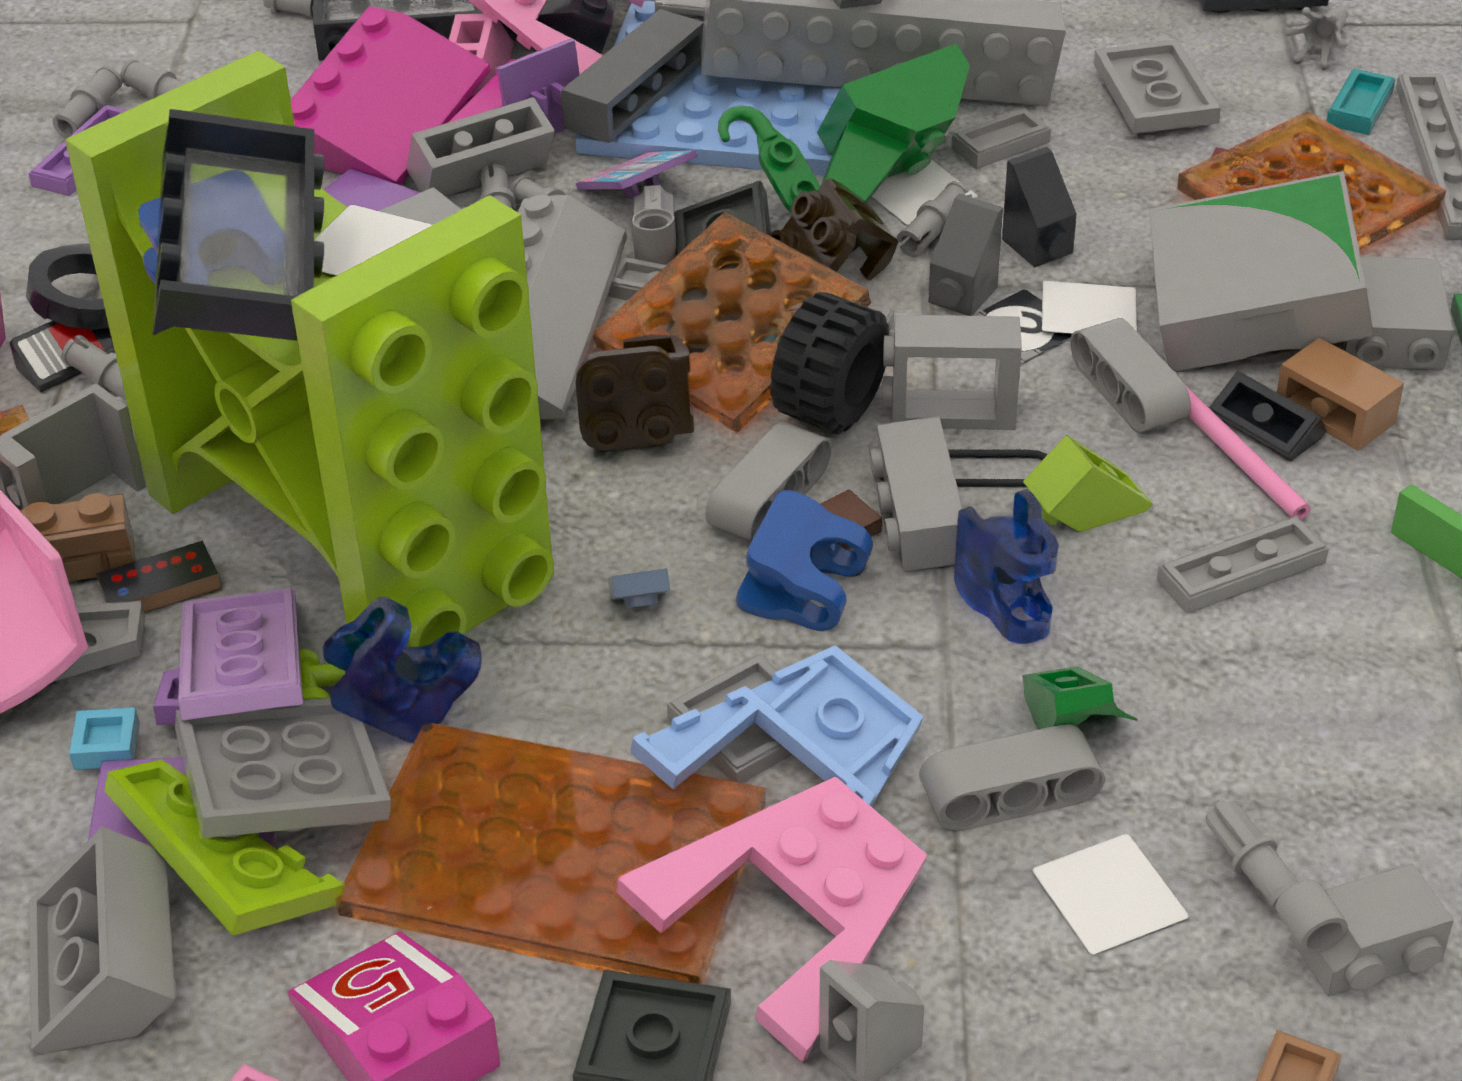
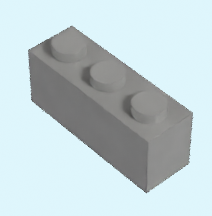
M532 97L412 133L406 169L420 192L434 187L444 196H449L481 186L479 173L486 165L489 167L490 177L494 176L493 163L506 167L509 176L547 165L555 130L535 98Z
M940 416L877 425L878 446L870 447L869 455L873 479L883 478L884 481L877 483L881 515L891 514V518L884 519L888 550H899L903 572L968 563L966 520Z

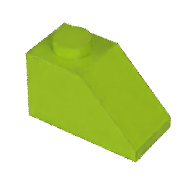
M1068 435L1064 436L1023 481L1036 498L1032 503L1033 508L1043 519L1054 526L1061 521L1078 532L1146 512L1153 505L1151 500L1126 471Z

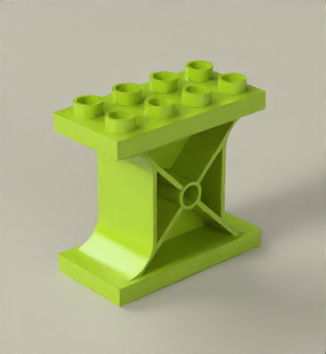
M257 50L65 139L148 494L171 514H175L229 482L234 481L306 538L321 553L339 579L353 662L362 661L363 672L382 687L396 678L388 669L383 659V653L387 648L393 647L403 651L413 660L415 665L419 662L433 663L441 660L457 646L463 634L508 605L520 607L528 604L544 590L549 580L554 577V560L551 547L522 217L515 210L488 195L337 276L322 272L320 278H314V288L291 299L298 341L182 327H172L153 335L155 283L145 271L143 260L145 252L153 248V245L140 225L138 210L142 204L160 197L162 155L169 110L175 109L295 126L286 68ZM191 165L190 186L233 171ZM240 172L249 177L254 184L269 214L284 234L285 178ZM322 187L320 190H314V197L324 198V216L320 234L348 208L329 195ZM314 233V240H315L320 234ZM227 268L216 271L207 277L209 286L283 294V282L273 286H263L250 272L241 269Z

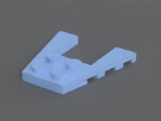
M834 645L773 673L771 681L751 690L747 686L726 694L724 702L700 713L696 708L673 718L671 726L648 736L645 731L632 738L630 753L674 790L755 723L821 779L826 781L836 776L872 807L919 731L924 716Z

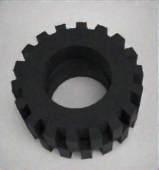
M817 292L813 297L807 298L787 324L775 352L770 377V395L773 396L772 403L778 409V412L834 434H840L842 431L846 432L862 417L871 404L886 367H883L884 335H889L890 332L885 315L877 310L827 292Z

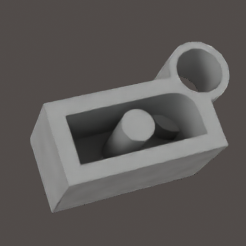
M1413 863L1329 889H1324L1316 880H1304L1286 889L1276 902V911L1291 932V941L1327 996L1351 989L1357 991L1365 990L1376 985L1380 980L1409 971L1419 973L1432 968L1443 960L1454 922Z

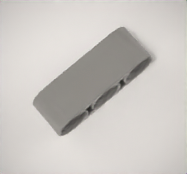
M1117 318L1072 333L1070 348L1076 366L1134 431L1141 433L1189 416L1191 401L1186 385L1126 320Z
M778 422L712 491L706 506V522L711 526L752 542L774 498L780 491L791 490L805 495L821 478L831 457V441L828 438L787 422Z
M1071 724L1056 725L946 749L929 757L923 763L919 772L921 783L940 825L952 831L966 830L1077 805L1096 796L1105 783V774L1082 730L1078 726Z

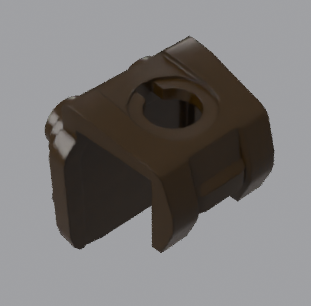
M828 178L817 191L802 192L794 199L791 207L792 216L782 230L771 232L773 248L764 250V252L768 256L772 268L782 282H784L787 289L815 294L824 291L848 256L858 247L867 256L860 271L867 280H872L892 260L898 240L867 201L842 183Z
M645 335L623 340V349L598 351L588 354L584 358V361L576 371L575 385L579 429L582 439L588 446L600 451L661 446L669 443L675 435L694 432V415L690 405L688 373L691 371L690 355L688 348L678 336Z

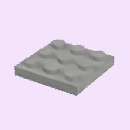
M354 696L303 700V704L183 721H181L180 710H176L175 731L202 838H233L242 834L273 831L295 832L304 828L335 825L357 826L366 822L390 820L391 799Z

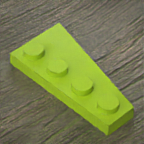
M155 760L107 772L104 792L232 936L341 904L345 884L329 873L321 878L312 874L304 868L306 857L288 845L277 850L261 839L258 833L242 834L233 838H202L187 776L164 760Z

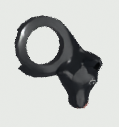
M90 244L60 246L38 254L29 265L26 299L33 310L45 320L48 318L68 327L92 330L109 328L103 299L76 298L62 293L51 284L54 280L70 274L84 273L97 275Z

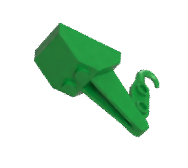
M957 43L842 85L817 131L829 155H831L821 185L826 179L832 178L848 187L865 201H868L887 177L904 171L908 175H913L930 164L932 153L936 147L944 142L946 139L945 133L956 117L970 68ZM740 105L731 107L722 114L718 121V133L723 142L730 140L728 129L732 122L744 121L752 127L757 137L759 163L782 204L790 213L793 201L800 193L817 191L821 187L797 145L778 132L762 112L753 107Z

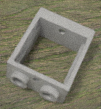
M895 315L894 335H884L883 367H893V376H883L882 407H892V423L940 416L943 429L1016 430L1022 353L1020 317ZM908 357L996 359L994 391L906 390Z

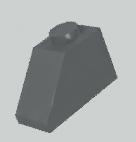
M960 193L955 197L930 262L928 303L972 316L998 287L1003 207Z

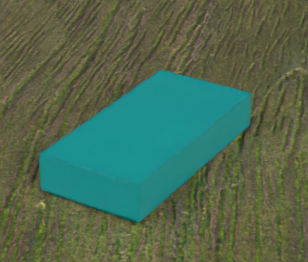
M1352 69L1328 110L1326 125L1369 135L1393 93L1395 78Z

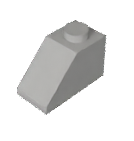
M829 960L820 967L819 1050L853 1081H878L922 1046L924 1005L909 985L904 982H896L876 965Z

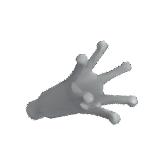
M1341 5L1330 8L1321 14L1313 13L1310 11V8L1305 7L1302 9V14L1310 20L1298 28H1285V36L1304 34L1306 38L1304 47L1294 55V62H1300L1301 58L1308 51L1317 48L1322 50L1320 67L1326 69L1329 66L1328 53L1331 46L1336 42L1342 49L1347 47V42L1342 40L1340 32L1346 23L1348 10Z

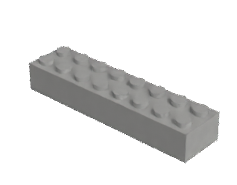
M706 0L701 39V75L841 88L843 84L957 43L970 65L961 99L1048 106L1066 28L1060 3L1037 0H882L880 4L842 9L833 0Z

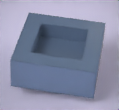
M667 568L616 575L608 578L611 600L624 598L625 609L659 604L657 594L670 591Z

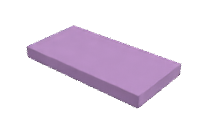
M283 588L191 600L182 603L178 698L181 721L303 704L295 589Z

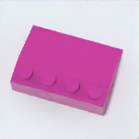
M369 6L292 97L291 105L294 124L296 127L314 129V154L324 155L325 170L343 174L352 168L402 185L409 176L406 165L412 133L448 123L486 78L491 68L489 63L405 13Z

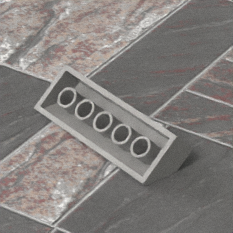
M540 194L523 199L518 213L522 217L535 371L538 384L539 415L541 420L565 418L576 387V371L584 361L627 240V234L625 229L569 195L549 196Z

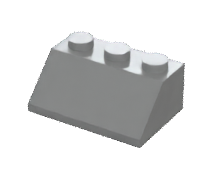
M102 826L29 900L31 1051L47 1054L137 1037L159 1015L166 1013L176 1000L177 983L174 979L172 954L174 934L170 924L169 908L170 883L167 878L166 860L154 847Z

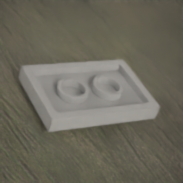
M1178 39L1095 49L1094 66L1133 134H1153L1160 130L1176 128L1194 129L1201 125L1219 123L1221 107Z

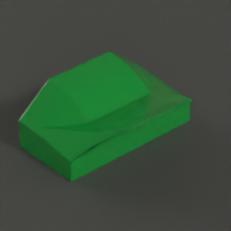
M1078 666L1022 675L1025 700L1035 725L1041 729L1063 724L1077 726L1091 714L1113 715L1137 721V718L1116 706L1112 683Z

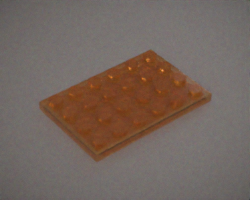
M424 722L389 792L391 799L390 820L373 823L344 881V892L335 899L338 915L602 972L604 970L703 984L744 864L663 933H660L616 893L618 879L630 871L764 810L766 788L692 774L673 790L641 763Z

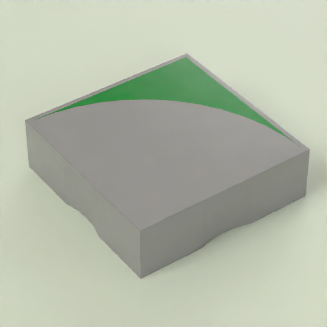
M1344 171L1149 209L1159 327L1167 363L1174 372L1242 360L1270 351L1303 349L1318 338L1332 344L1374 336L1367 288Z

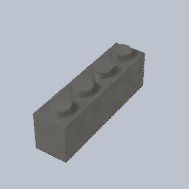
M659 9L561 90L564 128L610 143L701 64V39L704 22Z

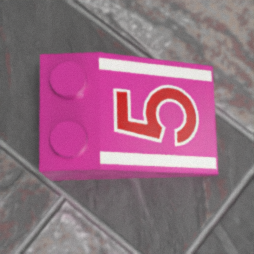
M401 931L287 991L289 1000L347 1081H475L501 1066L495 1021L492 1014L458 972Z

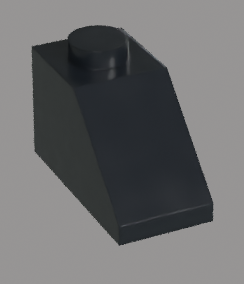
M1044 147L1007 160L1002 240L1034 268L1072 254L1077 213L1053 152L1048 147Z

